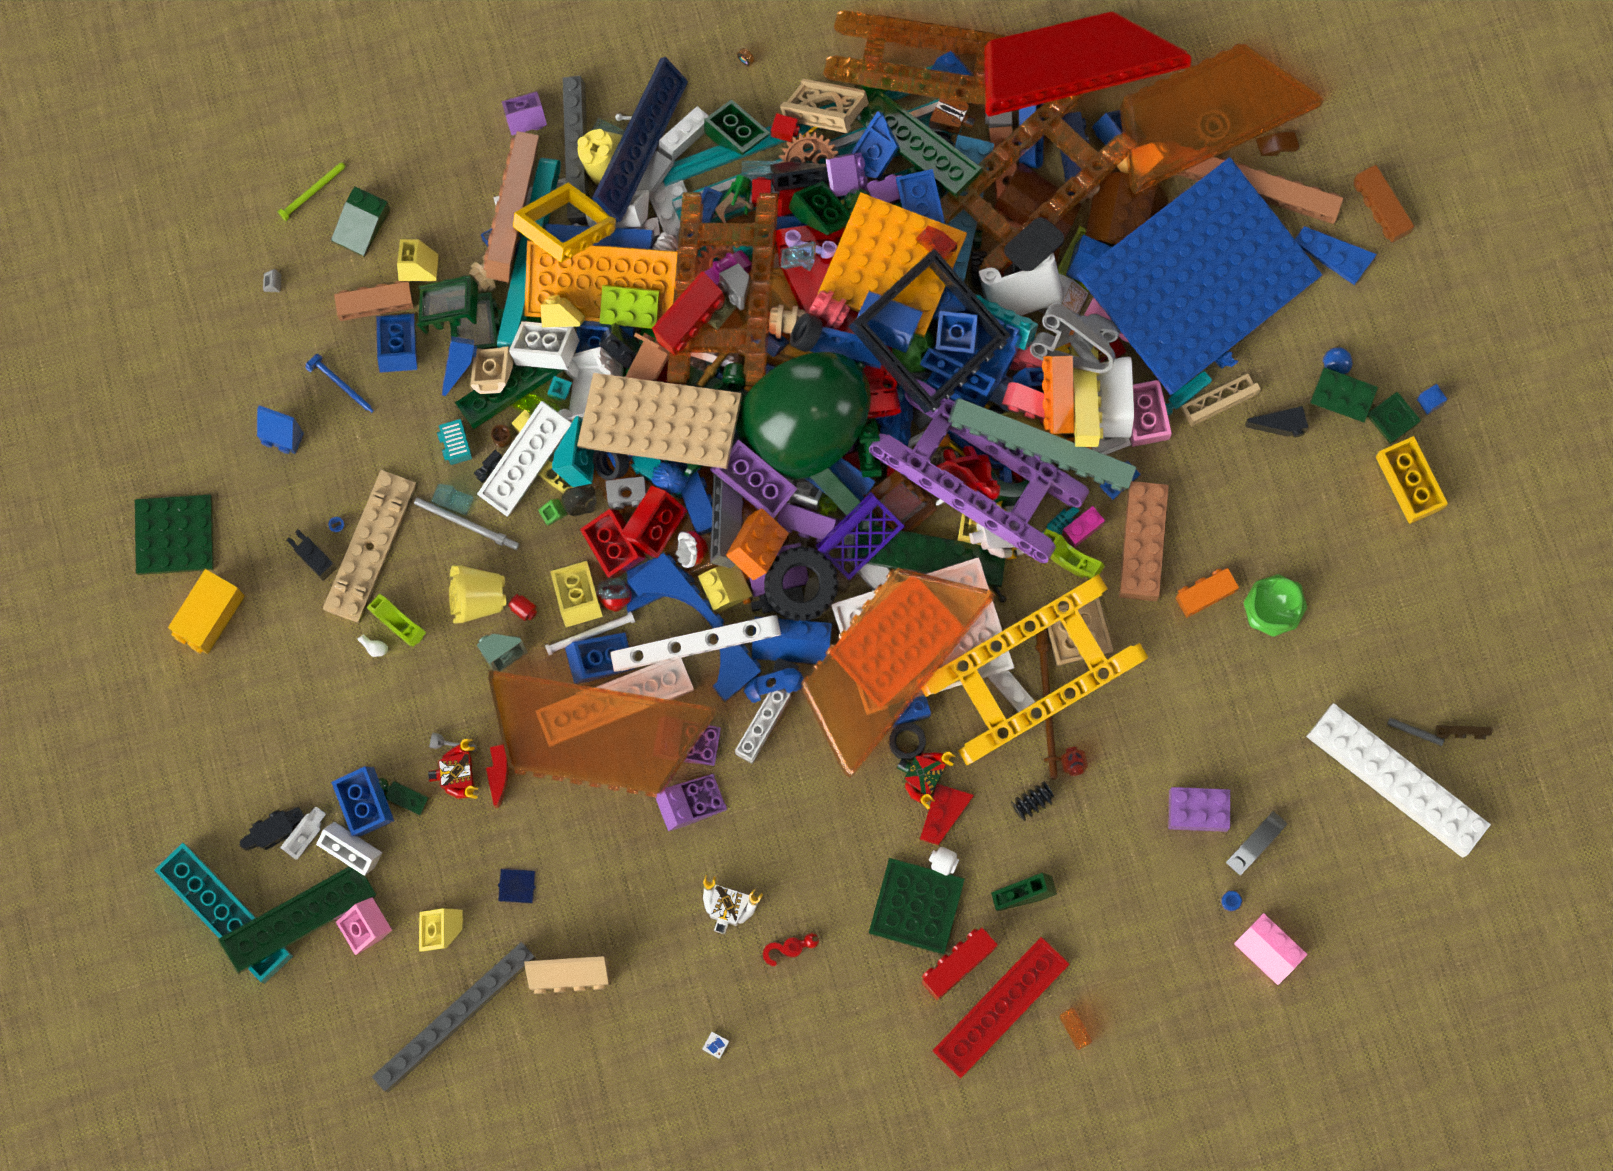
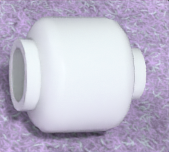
M940 847L938 851L933 850L929 861L932 862V870L949 875L954 873L959 859H957L955 852Z

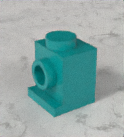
M554 376L547 393L548 397L561 402L566 400L572 382Z

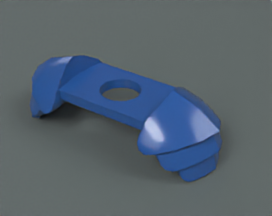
M785 668L782 671L753 678L745 686L744 693L752 703L761 701V695L782 689H786L788 693L798 691L803 688L805 679L794 668ZM775 678L776 684L771 688L767 687L768 680Z

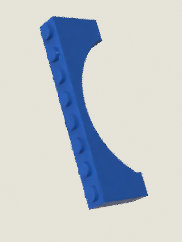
M664 552L627 581L639 599L643 596L652 595L674 598L700 612L712 629L724 626L725 622L719 614L715 615L710 610L712 609L711 604L706 599H701L698 595L700 594L698 588L694 584L690 585L687 582L688 577L682 569L678 571L674 566L676 564L674 559L670 555L666 556ZM744 644L719 649L720 670L717 683L713 685V689L724 702L745 687L749 681L761 674V665L755 658L751 659L747 653L749 651Z

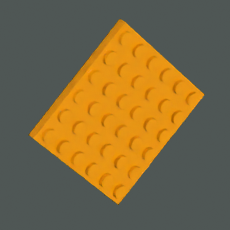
M860 192L819 292L825 291L828 293L831 290L834 292L833 299L839 302L841 298L846 299L845 304L850 309L859 312L869 290L883 295L933 249L953 269L966 239L967 232ZM929 266L892 299L923 312L915 334L924 338L946 287Z

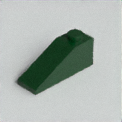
M1042 872L991 892L996 911H1002L1042 901L1057 895L1053 877Z

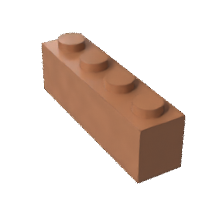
M396 281L391 285L378 284L373 288L360 287L356 291L342 290L339 294H334L337 316L340 321L414 309L411 286L409 282Z

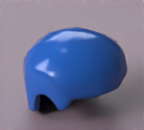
M1341 347L1328 350L1322 360L1325 368L1342 374L1348 373L1353 365L1351 354Z

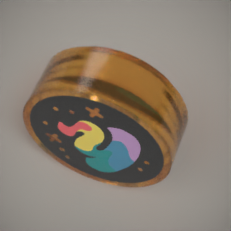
M742 48L737 52L738 59L745 66L750 67L755 62L754 56L747 49Z

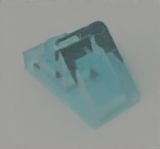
M809 242L782 249L781 267L789 269L802 266L811 271L815 261L816 243Z
M438 484L431 502L467 515L474 498L455 490L454 486Z

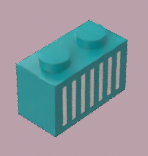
M461 419L439 425L440 431L437 432L440 443L443 442L445 449H442L444 459L449 460L450 465L473 459Z

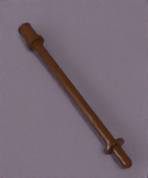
M1047 628L1036 634L1037 645H1035V650L1040 655L1043 698L1051 694L1047 652L1051 648L1050 644H1048ZM1053 716L1045 719L1048 757L1044 759V762L1049 763L1050 778L1056 780L1058 776L1056 762H1060L1061 758L1056 757Z

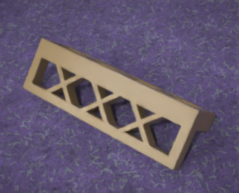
M1246 374L1182 405L1181 409L1192 427L1258 395L1261 389L1258 383L1254 384L1249 374ZM1247 381L1249 387L1243 390L1237 389L1240 382ZM1226 389L1234 392L1233 395L1227 398L1221 397L1222 391ZM1209 397L1217 400L1216 403L1210 406L1204 405L1205 400ZM1196 406L1200 408V411L1190 415L1187 408Z

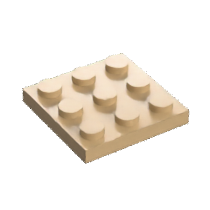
M1098 597L1077 610L1101 651L1106 655L1113 653V647ZM1068 604L1058 606V609L1061 612H1066ZM1057 621L1047 627L1057 667L1084 660L1078 653L1073 640L1069 638V634L1062 622Z

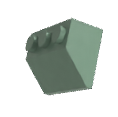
M499 634L485 635L477 644L481 654L495 674H498L528 653L522 640L518 637Z

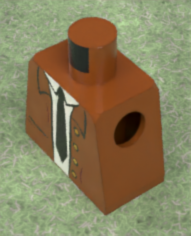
M943 90L931 116L929 127L958 134L962 125L972 129L976 118L967 115L969 105L966 102Z

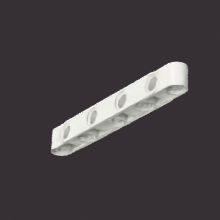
M774 615L610 652L614 672L779 636L781 631L778 617ZM750 626L756 627V634L753 636H749L747 633ZM717 634L719 640L716 644L712 645L710 637ZM675 643H680L681 650L678 653H674L672 650ZM642 651L644 654L643 659L636 661L635 654Z

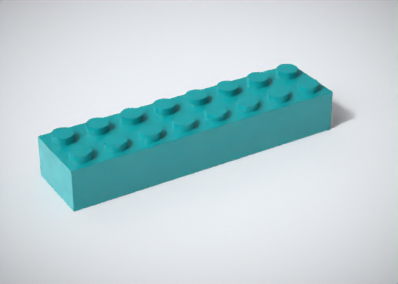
M182 843L154 869L218 938L257 918L185 843ZM284 948L248 969L261 983L265 984L293 955Z

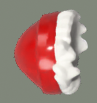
M695 531L679 533L678 550L676 551V555L679 556L678 562L686 568L700 564L708 552V545L705 539Z

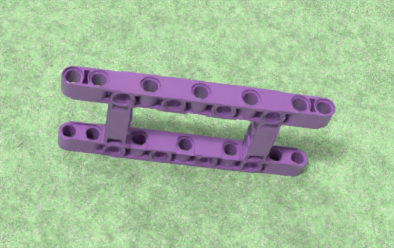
M917 380L930 396L936 391L926 383ZM906 392L905 397L910 402L909 404L923 412ZM943 398L940 401L942 405L936 411L932 412L930 410L925 413L933 418L913 450L892 436L879 434L880 441L873 442L869 447V451L873 456L1041 563L1049 561L1056 546L1051 541V538L1027 523L1045 493L1048 492L1068 506L1080 507L1089 494V490L1085 485L1061 471L1052 463L1042 462L1040 460L1041 457L1036 455L1029 457L1023 454V450L1017 448L1016 450L1006 448L1002 442L997 444L988 441L987 436L980 435L978 437L970 434V430L966 428L960 430L952 427V423L948 422L955 401L949 398L947 400ZM948 430L954 432L1029 481L1011 512L1008 513L996 505V502L964 485L963 481L946 470H941L930 463V458Z

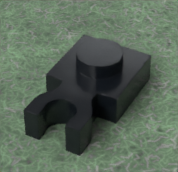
M494 450L482 462L483 466L473 473L482 484L500 462L502 455L497 450Z

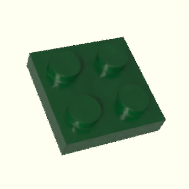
M1398 392L1391 395L1367 415L1389 444H1392L1421 422L1420 418Z

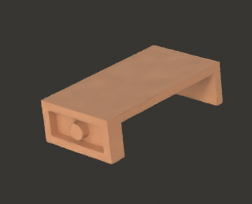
M635 333L634 336L644 342L625 377L656 381L671 352L661 346L657 339L653 342V337L645 333L643 336Z

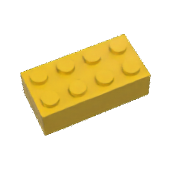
M1414 436L1385 448L1376 455V459L1409 524L1439 512L1448 505Z

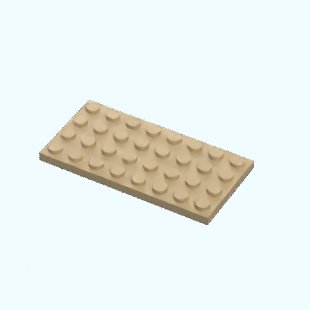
M593 373L577 446L585 449L727 469L743 395L737 392Z

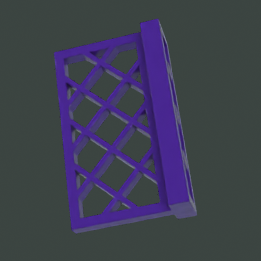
M870 492L816 547L850 580L904 525ZM878 505L883 510V517L872 518V510ZM861 521H869V531H858V524ZM872 521H883L882 531H872ZM885 521H894L898 525L893 531H885ZM847 534H855V544H844V537ZM858 534H869V544H858ZM871 534H882V542L871 544ZM833 548H841V558H833L829 552ZM844 548H855V558H844ZM858 548H868V555L865 558H857ZM844 561H855L854 569L850 573L844 569Z

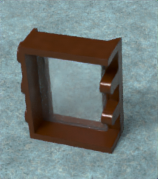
M897 470L870 491L904 525L900 531L910 532L937 510L933 498L921 486ZM877 505L872 512L877 517H883V510ZM885 521L889 529H895L898 526L894 521Z

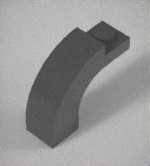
M1272 811L1226 863L1241 876L1286 827L1287 823Z

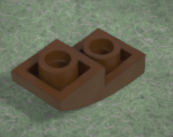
M1295 132L1267 135L1256 140L1261 156H1277L1280 152H1296L1300 148Z

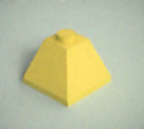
M443 908L420 912L419 951L447 948L462 931L463 910Z

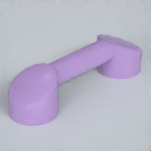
M796 230L786 232L785 242L792 249L801 248L821 254L822 258H831L836 252L837 245L832 241L824 242L821 247L801 241V235Z

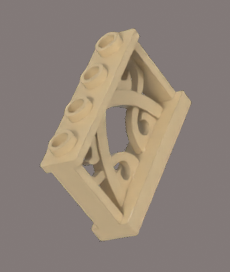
M802 79L800 86L787 102L781 104L780 108L783 115L798 119L799 124L848 133L852 122L869 103L865 90ZM833 100L837 107L820 109L817 108L816 103Z

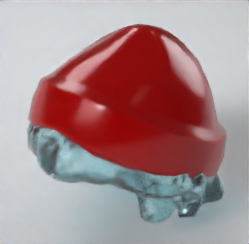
M619 578L615 580L609 579L600 582L597 586L596 594L598 601L608 610L618 612L631 601V589L624 580L620 581Z

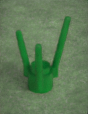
M738 175L735 182H732L723 200L734 190L735 195L731 203L732 206L735 205L738 196L745 193V201L749 202L752 190L749 186L751 180L745 176ZM745 205L744 214L748 215V207Z

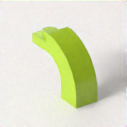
M1048 529L1044 531L1043 534L1051 538V541L1056 546L1055 551L1050 557L1051 560L1081 578L1091 579L1098 574L1100 575L1105 567L1102 562L1073 548L1065 541L1062 535Z
M381 594L367 607L371 613L409 646L414 647L421 642L426 634L421 627L408 619Z

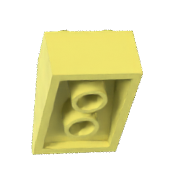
M587 561L550 571L565 627L603 617Z

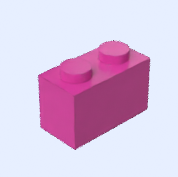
M1092 506L1065 527L1062 531V536L1073 548H1076L1104 525L1105 520Z

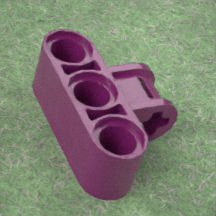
M740 250L734 254L727 253L726 257L718 262L714 261L713 267L704 273L719 287V273L736 264H739L746 273H749L754 265L745 253Z

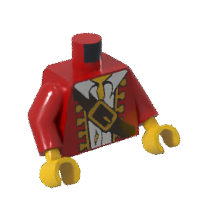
M472 739L462 740L461 744L445 753L442 759L438 761L439 769L428 770L429 782L440 781L441 788L447 794L457 799L478 798V796L473 795L474 790H478V788L474 787L471 754L466 752L475 749V747H469V742L473 741Z

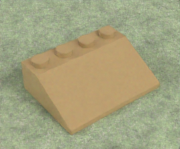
M604 956L524 961L529 989L534 991V994H544L546 990L554 989V993L566 992L567 988H574V991H586V987H593V990H604L605 986H610L609 962Z

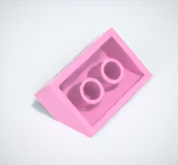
M1264 913L1234 943L1277 985L1308 955Z

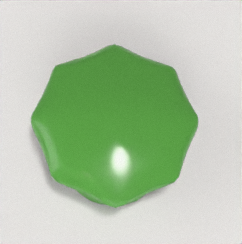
M1276 574L1254 583L1244 600V607L1249 625L1252 628L1270 636H1277L1298 627L1301 618L1307 610V603L1300 583Z

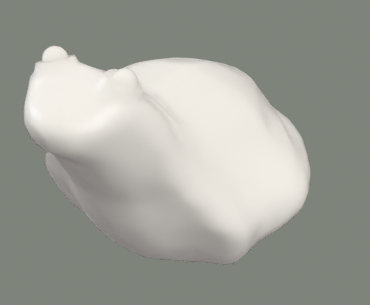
M364 634L358 638V641L363 644L372 657L383 656L388 651V646L379 640L371 641Z

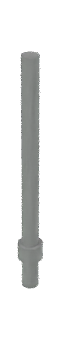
M418 497L414 502L417 506L494 540L496 544L508 546L516 551L519 548V543L508 539L502 533L497 534Z

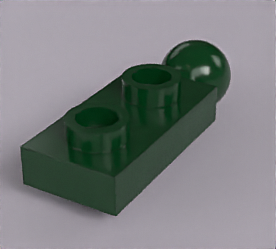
M378 778L383 792H387V800L418 815L422 814L430 797L397 781H393L392 785H389L385 778Z

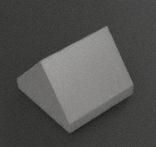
M275 269L264 273L263 291L280 292L281 274Z

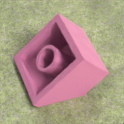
M373 897L355 904L336 921L355 955L382 940L392 931Z

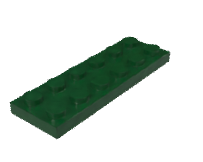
M513 364L509 379L501 393L480 394L473 390L456 401L455 404L472 428L475 429L554 376L563 372L564 369Z

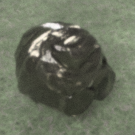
M589 484L569 487L561 497L565 511L571 516L593 513L597 503L596 491ZM592 499V501H590V502L587 504V507L584 508L585 503H586L588 500Z

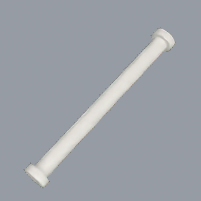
M628 612L626 616L552 645L546 644L545 647L550 656L553 655L552 652L563 649L572 642L586 640L626 623H634L635 620L632 613Z

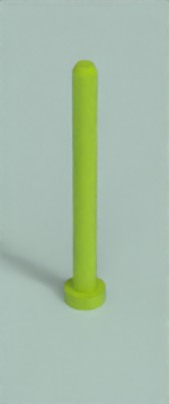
M344 163L336 165L284 210L282 208L278 210V214L285 221L290 219L289 215L345 169Z

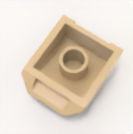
M509 347L477 349L476 357H473L471 387L478 393H501L509 379L514 361L509 352Z

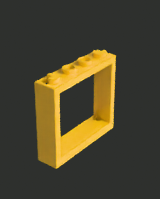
M569 182L516 211L513 221L515 229L561 263L586 250L591 245L598 243L603 238L610 236L616 229V218L610 217L596 202ZM569 202L597 222V224L562 243L535 221Z

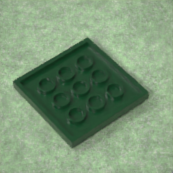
M211 494L135 499L137 575L204 571L205 569L214 570Z
M889 858L868 934L944 955L965 879L950 874L944 875L932 869Z

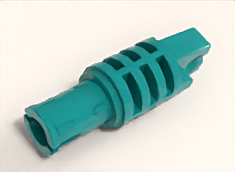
M1072 507L1068 511L1063 509L1047 524L1046 528L1061 535L1063 529L1075 520L1073 517L1080 510L1077 507Z

